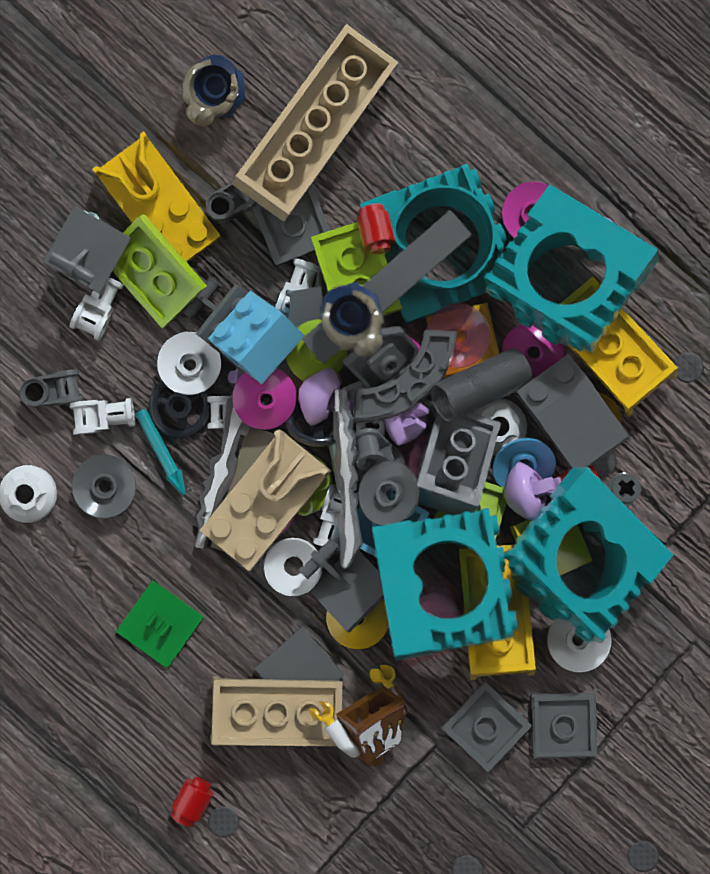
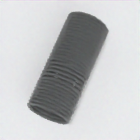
M511 348L434 383L431 388L432 402L443 419L449 422L456 420L525 386L532 379L530 365L526 357L519 350Z

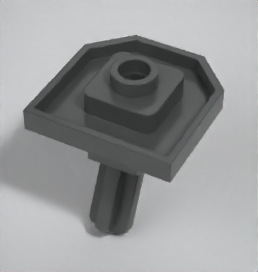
M400 327L382 328L379 334L382 337V345L374 355L358 356L354 349H348L347 353L350 355L343 362L367 388L377 387L391 380H396L410 368V364L417 356L419 348Z

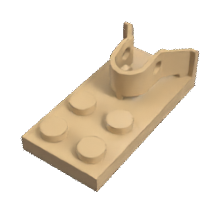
M279 429L274 433V439L199 530L248 571L253 569L331 472L329 468Z
M212 676V731L210 735L212 745L336 746L325 731L327 727L325 723L310 717L309 708H315L321 716L323 707L318 701L330 703L334 709L332 718L336 720V714L342 711V681L219 679L218 676Z

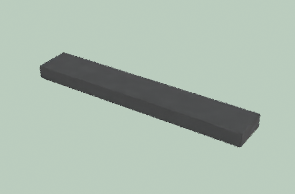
M449 210L362 287L378 296L383 313L472 235ZM322 322L302 338L323 364L341 349L325 334Z

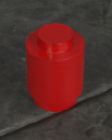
M371 204L358 210L359 217L357 222L364 250L371 251L374 255L390 251V246L396 241L389 212L384 210L383 204Z
M194 777L193 780L186 779L171 806L173 809L171 817L182 825L193 827L195 822H199L214 795L210 790L211 784L200 777Z

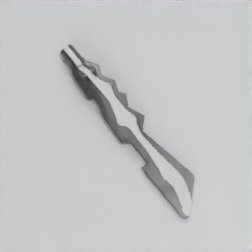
M335 390V409L333 412V440L336 441L335 478L336 488L341 491L342 514H338L341 566L347 568L363 545L353 495V487L358 481L354 467L355 459L357 458V453L355 452L356 437L353 432V417L348 406L347 390Z
M232 397L228 398L226 402L221 454L210 459L211 475L203 482L205 489L199 496L201 509L196 515L199 528L194 546L201 549L207 548L209 538L199 530L222 503L223 496L231 485L239 462L235 457V452L240 434L247 436L249 425L244 423L237 415Z

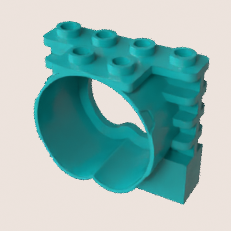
M467 163L451 171H445L438 176L427 178L425 181L409 185L399 191L394 190L360 203V208L371 204H383L384 210L389 212L396 242L390 246V251L384 253L387 264L410 245L406 240V229L414 217L426 209L439 206L456 209L465 214L476 228L479 238L478 255L474 264L467 272L460 277L448 281H435L423 277L399 298L402 306L400 313L405 325L488 293L484 276L487 272H491L495 266V261L503 255L504 242L507 239L500 223L495 225L492 212H495L493 201L489 193L484 195L482 189L478 188L481 187L478 173L475 168L470 170Z
M549 184L528 213V221L523 227L519 228L515 239L508 243L506 251L502 257H498L495 261V266L491 272H487L484 276V282L487 287L486 291L493 298L502 301L504 298L512 303L514 314L516 315L515 319L527 328L534 326L542 331V336L552 344L557 345L561 343L566 347L570 344L579 351L586 349L589 352H593L599 339L606 334L611 322L615 321L621 308L628 303L631 294L634 291H638L658 263V249ZM563 246H576L588 255L591 262L597 261L606 264L605 277L599 289L588 299L571 305H559L543 299L535 292L528 279V269L536 259L552 249Z
M588 467L572 468L549 496L552 501L547 506H543L539 511V517L527 525L522 535L516 539L517 544L512 550H508L504 557L509 562L508 567L513 572L511 577L518 583L516 588L524 596L533 598L539 604L538 610L544 616L551 620L563 619L564 621H569L576 628L574 630L576 635L587 643L591 641L602 643L606 638L605 633L608 629L614 628L618 623L616 619L619 615L626 613L630 608L628 605L633 598H638L641 594V587L644 584H651L673 554ZM582 522L585 532L593 533L599 537L605 549V566L602 578L594 592L586 599L568 590L562 582L557 569L559 544L566 532Z
M489 508L471 513L469 511L463 512V514L453 516L445 515L442 518L436 519L428 518L424 519V521L413 523L409 520L372 527L395 661L431 655L437 651H449L460 647H472L473 645L483 643L489 644L495 641L513 639L512 631L518 630L515 611H508L507 604L511 603L510 598H512L509 579H502L501 572H505L504 566H506L503 547L496 548L494 535L500 534L497 516H490ZM447 543L468 547L475 551L485 564L488 573L486 595L474 611L456 619L434 617L425 612L419 604L423 585L413 571V564L422 551L435 545Z

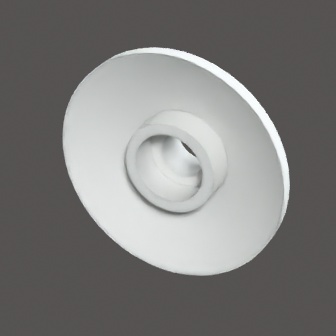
M182 332L174 335L164 343L158 355L157 367L162 381L168 388L184 395H195L206 391L215 383L221 370L220 353L197 336L196 332ZM188 360L195 361V369L191 371L184 368L185 362Z
M555 619L548 631L547 644L552 658L561 667L573 672H587L598 667L606 659L611 648V633L609 629L605 633L606 638L602 643L592 641L587 643L583 641L582 644L575 645L572 642V638L576 634L574 632L576 628L569 621Z

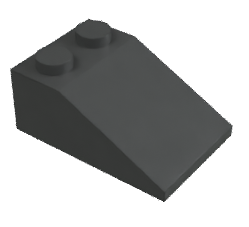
M569 354L517 391L523 407L571 468H589L629 439L628 434Z
M437 412L415 475L419 488L417 504L452 516L468 511L470 513L475 512L479 507L501 423L471 412L449 422L443 419Z

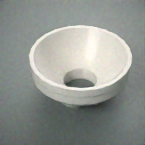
M501 398L473 412L491 420L495 417H503L509 424L508 432L503 436H497L493 451L494 456L506 444L526 436V418L522 410L510 400Z
M33 465L16 467L3 478L0 484V505L8 516L16 521L23 523L39 521L45 518L55 506L57 500L56 484L49 473L40 467ZM23 484L31 486L34 490V497L27 504L19 502L16 498V490Z
M300 538L283 539L272 546L264 561L265 577L272 588L286 596L303 595L313 589L322 574V566L308 580L301 573L296 576L289 575L284 569V563L289 557L294 556L301 559L304 566L312 558L310 554L316 548L308 541Z

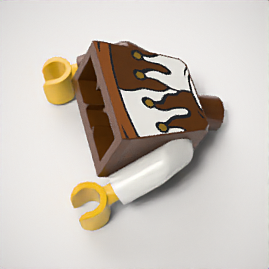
M380 665L381 670H370L371 680L376 684H383V686L338 712L336 720L332 718L334 709L330 703L318 701L323 707L321 716L315 708H309L310 717L325 723L327 726L325 731L340 750L350 757H358L364 763L373 767L383 764L384 753L401 742L402 727L408 713L397 685L394 686L392 683L395 678V670L389 665Z

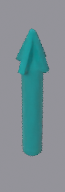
M146 408L135 413V416L167 475L165 478L182 495H185L182 470H178Z

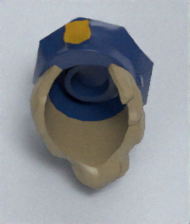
M213 54L205 57L199 63L193 65L185 75L182 84V98L188 105L186 109L187 117L197 126H208L213 123L215 117H230L245 100L244 74L234 66L231 60L223 55Z
M356 282L344 286L337 285L328 291L320 307L322 328L325 334L341 349H354L358 356L376 354L382 345V337L379 332L384 321L378 296Z

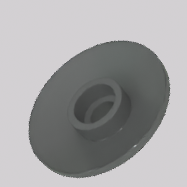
M101 454L88 458L77 468L72 481V492L76 503L84 512L97 518H110L121 514L130 506L136 493V480L133 471L122 459L112 455ZM104 480H108L111 483V489L106 493L100 489V484Z
M384 461L374 465L366 472L360 483V507L365 516L378 525L405 521L412 514L418 502L419 488L416 477L407 466L399 462ZM396 489V497L392 500L390 494Z

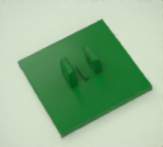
M152 580L116 632L161 665L168 668L204 616Z

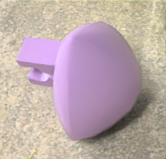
M325 368L314 373L299 388L298 399L306 421L311 426L327 419L332 409H335L334 391L340 389V382L333 368ZM348 398L349 410L352 413L355 401Z
M420 402L400 415L383 420L390 439L396 445H402L420 436L429 424L427 415L429 409Z
M518 462L511 469L506 479L504 499L507 505L526 520L534 521L539 517V511L545 506L547 495L552 494L560 484L561 479L560 477L555 479L549 477L542 480L534 469L522 462Z

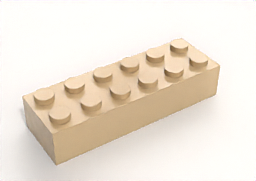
M346 24L237 173L232 185L284 222L398 62Z

